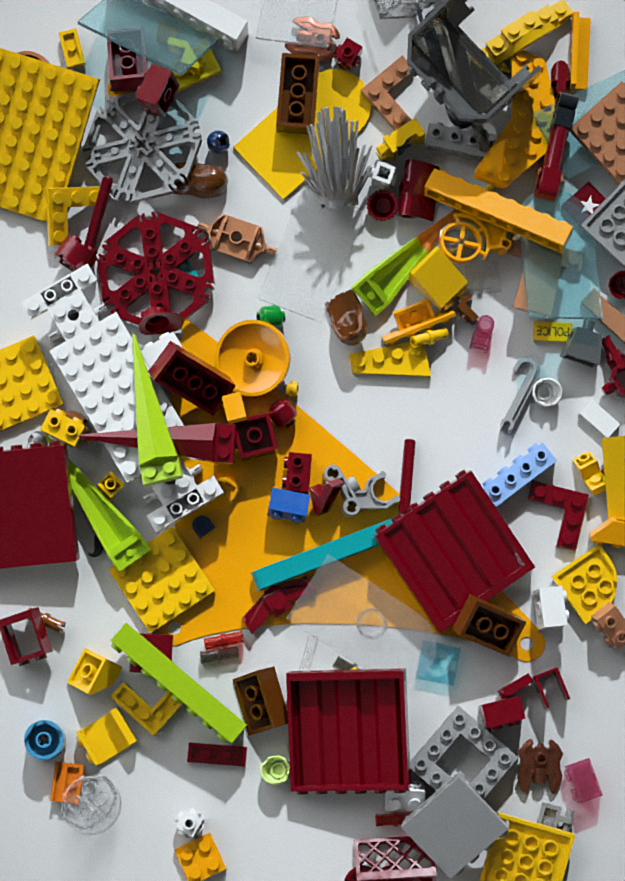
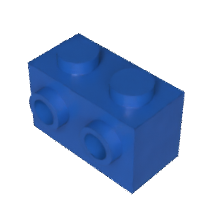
M272 487L267 516H271L275 520H290V522L296 524L305 523L310 495Z

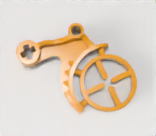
M454 213L453 218L456 222L449 224L443 230L439 241L441 251L449 260L455 263L470 262L478 254L483 256L482 260H485L488 253H498L502 256L511 247V241L506 238L507 230L492 226L490 223L467 213ZM461 220H465V221H468V222L472 223V224L475 225L478 229H476L474 226H472V225L469 224V223L461 222ZM461 227L459 240L462 241L465 228L470 230L475 235L477 243L464 241L463 246L477 249V251L470 257L460 258L462 244H459L456 257L453 256L445 248L444 242L457 244L459 240L444 236L445 233L451 228ZM480 233H482L484 237L485 251L481 250L482 239Z

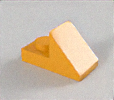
M240 392L222 396L228 424L247 420Z

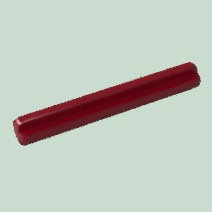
M103 176L84 243L86 247L91 246L95 249L114 181L110 177Z
M413 439L404 440L398 512L401 514L408 512L407 508L411 502L416 443Z

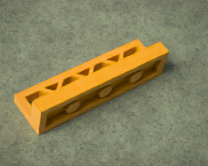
M574 12L571 19L569 80L571 81L568 91L587 92L591 18L579 17L580 12Z

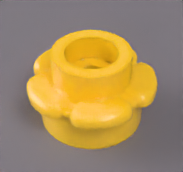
M291 380L290 384H286V395H289L290 399L298 397L299 383Z

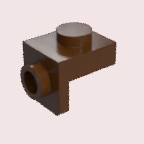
M470 293L468 296L463 295L458 300L456 310L461 314L460 318L466 324L470 323L473 326L478 321L479 316L467 305L473 299V295Z

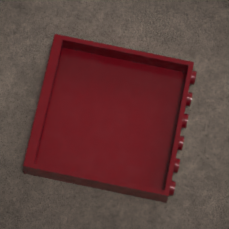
M51 441L46 446H42L41 443H32L27 448H23L22 445H12L11 449L3 450V446H1L0 569L78 561L80 555L67 443L61 444V441Z

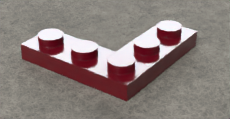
M532 480L527 500L565 509L556 546L575 551L589 495Z

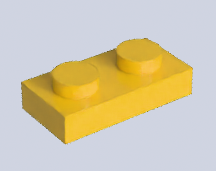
M77 28L58 32L67 68L72 69L86 65Z

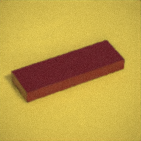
M192 742L188 744L187 762L246 767L247 747Z

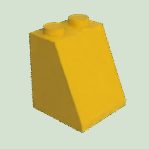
M438 246L413 268L409 274L408 281L425 298H428L430 303L439 312L443 309L448 310L454 304L452 300L457 295L461 297L468 290L466 288L468 281Z

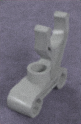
M329 465L323 473L322 478L325 483L337 478L344 482L340 494L345 501L341 507V512L346 518H354L359 510H386L400 501L398 495H395L388 501H381L374 495L373 485L377 481L385 479L386 473L384 471L370 477L365 484L364 490L360 489L358 482L353 476L346 479L341 469L336 465ZM327 472L335 473L337 477H328ZM349 504L355 507L353 512L347 510Z

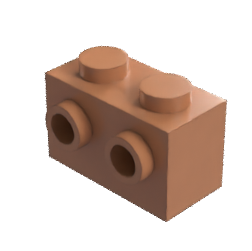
M608 602L591 615V618L594 620L592 624L599 633L602 632L604 634L603 640L610 648L613 646L619 650L625 645V618L615 605Z

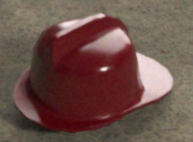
M153 306L141 312L142 321L138 327L139 331L144 335L172 333L182 328L184 320L177 313L165 312L163 308Z

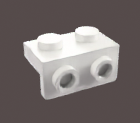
M411 780V787L409 790H406V793H394V790H386L385 811L413 812L425 802L424 781Z

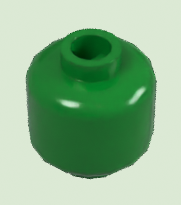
M278 305L263 306L257 312L256 320L267 322L280 329L286 320L285 312L281 311Z

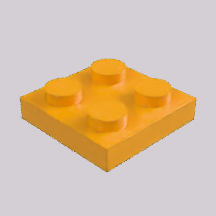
M211 833L174 849L188 881H202L227 869Z

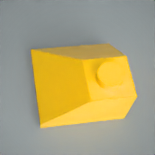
M84 648L67 683L92 695L113 685L122 667Z

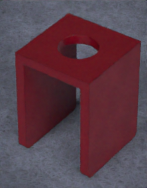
M558 667L531 677L544 709L549 708V704L538 678L551 672L554 673L564 700L570 699Z

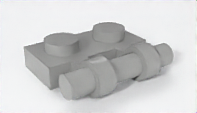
M542 801L536 823L557 828L558 821L563 822L561 830L569 832L570 826L575 819L573 818L575 810L567 808L566 814L561 815V806Z

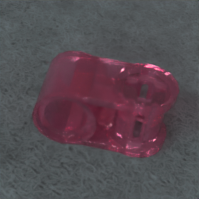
M483 315L478 319L469 349L483 350L487 354L494 328V320L491 316ZM488 321L490 328L483 329L480 326V322Z

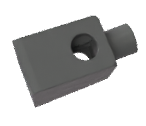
M585 319L582 327H576L571 330L560 357L591 368L600 365L602 335L593 332L594 321Z

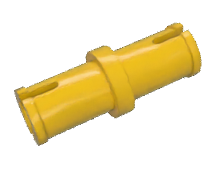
M446 327L433 331L426 330L423 334L411 336L410 344L413 348L426 344L432 345L436 341L447 339L449 333Z

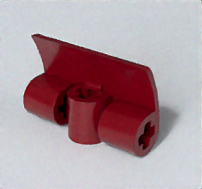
M414 159L405 161L404 179L401 180L399 185V195L401 196L399 217L407 219L419 217L431 222L434 220L436 200L424 196V186L434 168L440 171L439 166Z

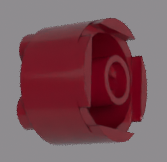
M72 235L64 239L53 256L54 258L58 256L60 258L58 262L74 272L86 264L91 269L98 259L96 256L98 252L91 246H84L81 244L82 240Z

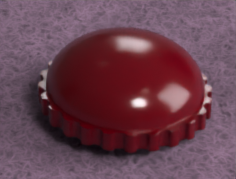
M380 189L375 191L367 199L368 213L377 221L390 220L398 212V198L389 190Z

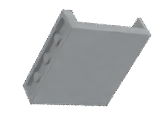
M461 771L407 816L401 826L450 879L454 875H460L469 862L471 864L474 863L483 850L488 851L494 845V841L497 838L502 839L509 832V821L504 822L465 781L466 776Z

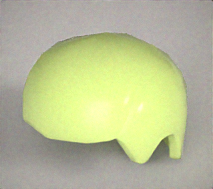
M279 755L268 757L260 766L261 776L265 782L271 785H281L290 777V763L286 758Z

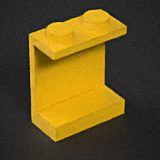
M118 707L82 730L76 731L78 736L75 737L80 747L84 746L88 753L85 755L90 764L94 763L95 766L102 764L138 742Z

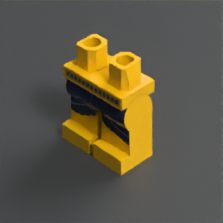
M416 118L392 132L390 137L388 134L385 135L383 143L376 147V155L381 162L389 158L393 162L397 159V156L402 155L405 149L415 143L418 147L423 145L426 133Z

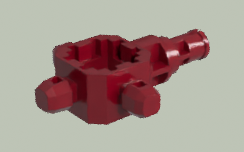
M607 335L606 338H602V347L607 354V364L612 372L609 376L610 382L606 383L601 389L604 395H610L615 390L617 396L625 398V390L621 388L619 381L616 379V374L625 370V355L619 349H616L610 335Z

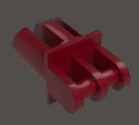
M562 60L554 63L551 68V86L554 87L555 98H557L559 91L566 92V87H569L571 81L569 80L568 64Z

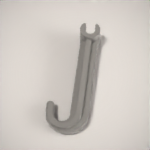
M527 357L518 360L513 368V372H517L523 364H528L530 370L505 418L500 423L501 431L504 425L510 426L508 434L513 432L514 424L540 375V366L532 358Z

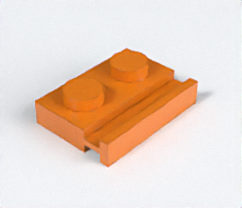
M56 761L50 801L79 804L85 765Z

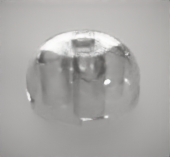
M96 774L87 777L83 775L66 788L62 796V810H60L63 819L72 829L84 835H96L108 830L118 819L121 811V796L116 786L104 775ZM81 787L80 796L76 795V790Z

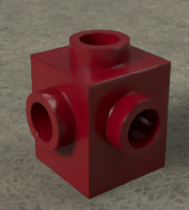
M347 37L343 44H339L334 51L336 65L343 70L348 69L351 71L353 66L357 67L360 63L363 47Z

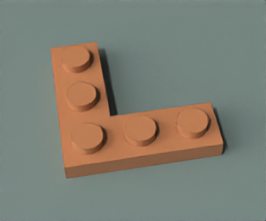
M403 55L360 91L394 131L411 121V118L388 94V92L411 74L407 69L409 66Z

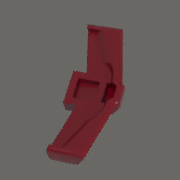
M307 576L278 586H272L264 591V594L241 619L251 634H253L271 613L278 618L292 608L289 601L317 591Z

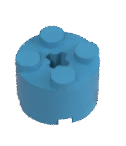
M40 720L28 727L24 735V743L27 752L32 757L40 760H51L62 753L66 744V735L62 727L57 723ZM48 735L49 743L42 745L43 740H41V737Z

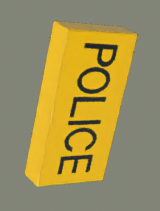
M534 321L533 341L565 343L572 330V323Z

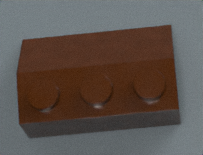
M274 666L232 679L244 722L247 724L248 736L288 724V711Z

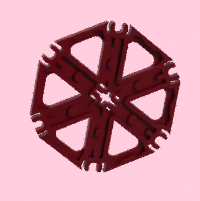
M151 212L152 218L147 220L145 214L142 213V222H140V215H137L104 241L111 246L102 245V248L107 250V254H98V256L105 261L97 259L102 301L105 302L106 307L114 304V309L110 311L112 314L118 312L117 314L120 319L139 326L142 319L128 313L127 307L148 291L151 307L158 306L163 308L165 312H171L168 287L193 296V303L179 313L184 321L208 303L202 297L210 299L211 297L205 294V291L207 289L214 290V287L207 283L215 285L210 242H207L206 236L203 239H198V235L202 232L197 226L157 212L158 219L155 213ZM169 224L184 230V237L167 251L163 252L161 225ZM139 229L141 231L144 256L120 248L118 245L119 240L131 230ZM197 252L203 254L205 274L202 277H196L177 269ZM155 264L158 270H161V272L158 273L157 278L154 274H151V272L154 271ZM114 266L133 273L135 276L117 290L112 291L108 285L107 268Z

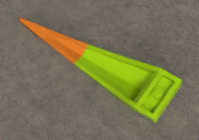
M457 209L451 211L367 271L362 278L351 286L352 290L373 316H377L391 303L408 280L410 271L425 258L440 239V231L447 224L455 221L453 218L454 213H462V211Z

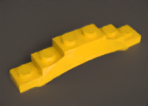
M561 0L551 7L546 5L535 13L531 10L502 28L501 34L486 42V47L481 50L495 65H498L563 25L566 20L573 16L574 11L565 0ZM470 56L471 61L477 67L480 73L484 72V70Z

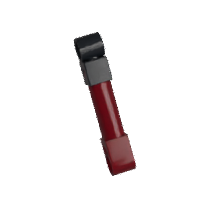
M559 91L554 106L555 110L549 128L551 132L544 163L539 171L534 197L554 202L557 196L562 174L560 169L568 134L573 126L579 96Z

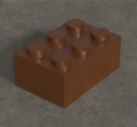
M469 594L452 629L461 637L509 657L526 621L515 613Z

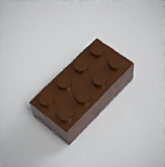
M282 53L276 123L277 132L308 134L306 125L310 127L312 124L315 128L319 56Z

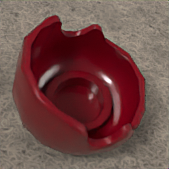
M625 270L616 272L609 280L608 287L610 293L617 299H625Z

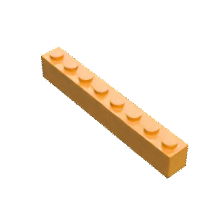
M434 168L424 186V196L561 254L572 236L573 226H570L569 223L558 221L549 214L539 213L532 207L520 205L513 199L501 197L496 192H489L477 184H470L463 178L451 176L444 170L439 171Z

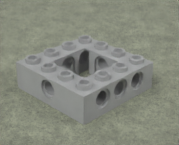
M458 705L411 759L410 769L435 791L440 789L451 777L435 763L461 733L483 755L491 759L469 783L476 793L484 799L519 757Z

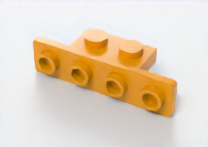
M426 298L392 312L398 330L382 336V340L385 344H395L400 341L399 339L414 336L420 330L432 329L437 323L449 322L456 314L450 308L434 315L430 301Z

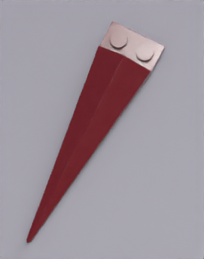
M210 423L168 427L178 456L215 464H234L236 424ZM137 430L78 435L81 439L138 448Z

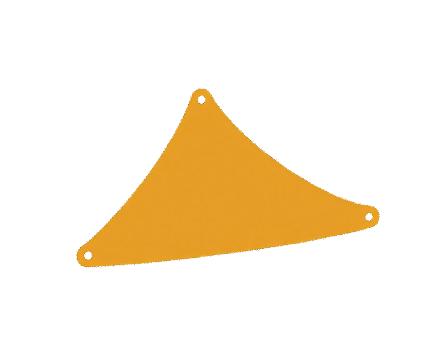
M186 319L181 328L183 337L179 339L183 349L216 368L215 351L218 342ZM277 388L262 396L241 395L246 417L270 412L269 407L279 399L282 401L288 400L296 409L297 415L294 418L296 422L288 428L286 426L278 427L271 419L278 453L241 462L239 451L235 448L234 464H215L180 456L184 465L189 470L198 464L202 467L203 471L193 476L196 485L214 476L215 479L227 477L242 488L232 504L219 496L175 523L176 532L215 589V592L157 630L158 634L173 635L168 631V625L171 622H178L181 630L178 634L173 635V646L211 634L247 628L241 618L259 600L264 591L268 589L257 591L251 572L384 522L399 514L398 502L386 510H359L354 518H346L341 512V507L345 501L339 492L329 512L320 516L315 515L310 496L305 523L296 524L290 522V520H275L271 516H267L272 487L286 490V488L282 487L283 476H287V469L284 468V459L289 456V452L312 454L309 488L317 484L324 486L325 482L322 476L329 465L338 466L346 479L353 476L361 490L365 489V484L370 477L378 475ZM171 391L172 406L184 426L210 423L228 424L223 404L216 414L212 416ZM327 472L328 477H337L335 473ZM384 479L377 481L373 485V493L381 501L391 500L395 495L400 496ZM350 504L347 507V510L349 512H353V510L355 509V507ZM206 516L213 523L215 529L199 539L193 530L192 523L196 517ZM380 546L274 585L278 586L307 576L317 592L289 601L292 606L290 610L278 618L271 613L260 625L302 623L365 624L413 629L468 640L459 636L452 629L454 624L441 633L435 630ZM503 591L487 600L489 603L519 615L526 621L510 656L524 662L533 661L541 656L545 649L544 636ZM524 637H529L533 641V647L529 650H524L520 645Z

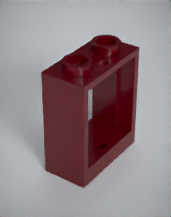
M39 607L0 619V633L11 665L18 663L20 667L29 664V659L35 658L38 661L47 658V653L53 652ZM31 618L41 650L22 656L12 624Z

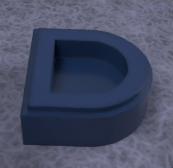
M198 516L193 520L192 527L199 539L215 529L213 523L206 516Z

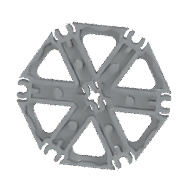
M136 91L111 97L115 104L107 100L109 104L108 109L99 107L103 115L96 111L84 144V157H91L89 161H85V165L88 166L86 168L101 183L104 176L101 173V168L104 165L126 160L117 185L112 184L110 192L119 201L123 195H127L125 199L127 203L131 202L133 204L174 194L170 187L172 186L175 191H178L176 182L181 181L185 185L186 182L182 176L189 180L202 143L201 133L194 134L196 129H200L198 121L174 97L170 107H173L185 119L184 124L159 130L163 118L143 111L140 123L137 126L123 111L125 104L138 101L136 99ZM105 123L110 124L123 138V140L96 146L99 131ZM137 139L140 142L145 143V146L148 151H146L145 148L143 149L142 147H140ZM188 145L190 146V153L185 166L181 169H178L162 152L163 150ZM147 164L163 181V186L160 189L141 193L138 190V186Z

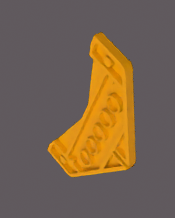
M524 50L510 57L511 78L525 65L530 68L528 70L530 73L540 66V76L511 102V118L476 167L473 178L498 188L508 187L546 154L551 132L549 128L555 110V98L546 62L543 58Z

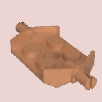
M226 214L218 217L210 225L200 222L197 225L198 229L209 234L211 251L215 250L247 261L248 264H251L262 253L276 255L277 248L267 246L263 227ZM234 233L242 235V239L239 242H234L231 239Z

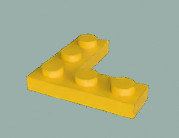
M100 186L46 188L49 246L61 245L64 239L68 237L67 207L95 206Z
M124 682L110 696L153 736L184 704L182 702L180 705L171 698L173 693L168 690L156 705L151 708Z

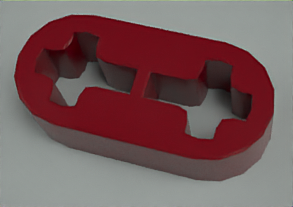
M528 673L497 692L500 698L504 699L534 681Z

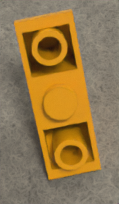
M611 517L589 532L590 541L597 545L609 543L613 547L623 548L625 546V519Z

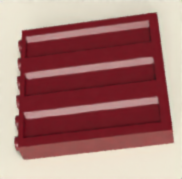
M471 470L460 471L455 475V480L452 482L448 480L439 486L440 490L436 493L431 491L423 497L424 501L419 504L417 502L413 503L407 508L408 512L403 515L401 513L391 518L392 522L390 524L379 526L375 529L376 533L373 535L438 633H441L456 622L469 594L487 601L535 568Z
M406 668L289 671L286 673L291 792H297L298 795L308 794V791H316V794H328V791H335V794H347V791H355V794H365L367 791L374 790L376 794L386 793V790H394V793H406V790L410 789Z

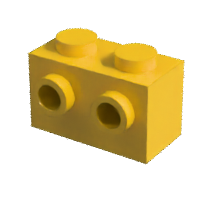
M50 409L40 428L41 432L77 449L82 440L78 435L85 434L87 430L86 426L83 425L84 421L76 417L72 420L66 417L67 413L60 409H56V411Z

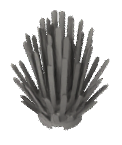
M341 106L338 109L337 107L333 108V120L329 118L328 107H325V109L321 108V113L317 112L318 123H316L319 145L314 126L312 124L310 127L306 125L312 147L310 151L320 180L307 154L303 153L304 161L300 152H297L315 186L304 172L300 173L305 178L304 181L320 199L321 208H339L347 206V204L352 206L358 205V196L373 168L369 165L364 172L373 145L369 147L365 156L366 144L362 146L358 161L360 150L357 148L359 121L355 123V132L353 131L354 121L350 122L349 142V120L346 121V111L341 110Z

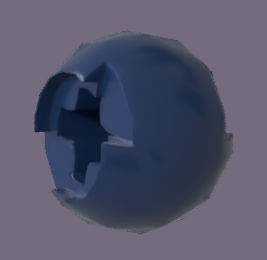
M215 130L207 137L208 149L213 153L221 154L226 152L230 146L228 135L221 130Z

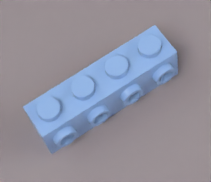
M543 442L539 446L535 443L528 449L529 453L524 457L519 455L512 461L514 464L511 467L507 468L505 466L497 472L498 477L494 480L489 478L482 484L483 489L496 508L555 464L557 460Z

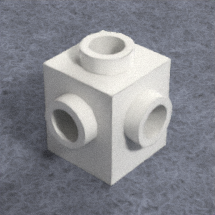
M378 161L377 166L372 168L369 175L372 178L371 184L374 185V188L389 190L391 185L394 186L398 175H395L396 167L390 163Z
M193 808L190 811L185 810L184 813L181 811L175 820L178 823L176 826L179 829L178 833L186 838L189 836L194 837L195 834L199 835L205 826L202 824L204 820L201 818L202 814ZM187 820H192V827L186 826Z

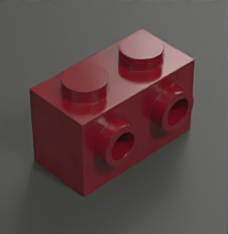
M289 452V456L284 459V468L287 469V476H283L282 487L288 491L309 495L312 454Z

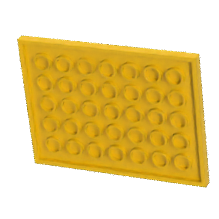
M0 48V207L47 222L46 188L69 187L100 79Z

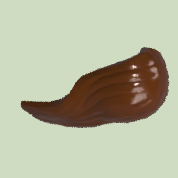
M186 162L176 163L175 166L181 169L185 166ZM195 162L189 180L182 176L186 184L184 185L181 181H178L176 186L179 190L175 191L172 186L170 189L174 194L192 195L201 199L213 198L225 193L228 178L225 171L220 167Z
M352 289L336 295L335 299L325 303L331 319V327L342 343L355 346L365 339L368 333V325L362 312L361 303Z

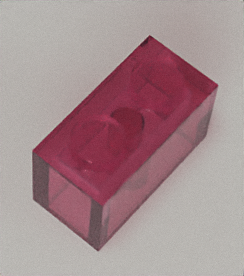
M590 758L565 765L564 775L567 782L570 781L573 789H570L574 801L577 800L578 803H583L603 796Z

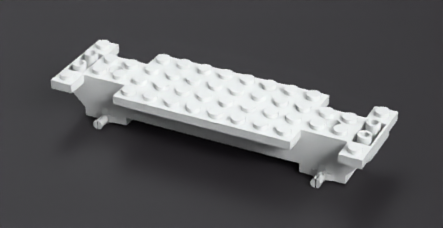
M86 264L21 303L31 320L46 311H49L56 323L57 331L51 333L48 337L51 342L61 336L66 341L50 350V353L97 433L137 430L132 337L117 312L99 321L98 315L108 309L104 303L93 308L82 293V290L98 282L89 265ZM73 313H78V319L75 321H71L70 315ZM145 361L147 370L149 371L150 368H149L148 364H147L146 361ZM150 376L167 427L184 426L160 384L155 382ZM103 442L127 483L141 476L138 448ZM178 456L183 478L176 479L172 485H168L166 482L151 485L153 492L143 496L147 504L156 498L163 504L162 507L146 515L156 533L224 494L214 476L196 485L193 476L203 471L200 464L189 470L184 465L180 456Z

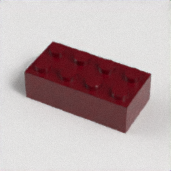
M172 341L168 343L148 371L155 382L212 416L222 406V396L229 395L236 387L228 375Z

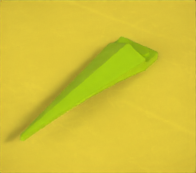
M133 333L138 456L143 485L147 487L183 478L180 459L156 396L137 337Z
M46 435L45 438L49 444V442L53 440L48 435ZM68 458L72 489L107 557H109L118 572H120L149 552L151 548L135 527Z

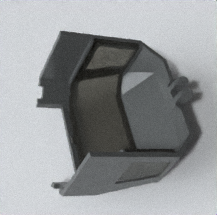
M444 0L408 34L407 65L409 67L407 69L414 77L419 76L422 80L420 82L427 91L430 89L433 91L434 99L440 105L444 103L448 107L447 113L453 119L457 117L460 121L487 124L540 76L541 67L538 66L530 73L528 71L530 68L525 65L509 80L459 27L475 11L472 6L468 7L465 4L468 0Z

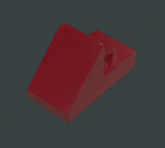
M337 478L327 481L324 486L317 484L309 488L315 515L320 516L329 512L344 484L341 479Z

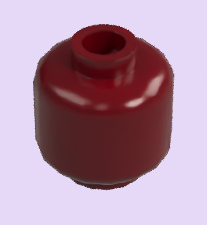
M279 399L269 407V416L278 427L286 426L288 428L296 422L294 418L297 415V411L288 400L282 401Z

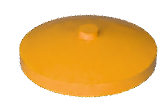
M245 320L234 324L221 336L216 347V369L232 379L236 385L233 389L234 392H240L244 396H262L272 392L284 381L290 368L291 354L286 338L276 327L264 321Z

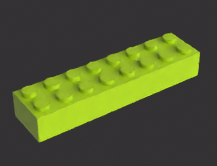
M126 622L110 639L113 649L119 654L122 651L127 654L126 660L134 666L140 665L143 668L141 672L149 679L153 676L157 680L156 685L164 692L167 689L172 692L171 698L180 705L182 702L188 706L186 710L194 717L199 715L202 718L201 723L209 730L212 728L217 730L216 736L223 742L230 741L232 743L247 726V724Z

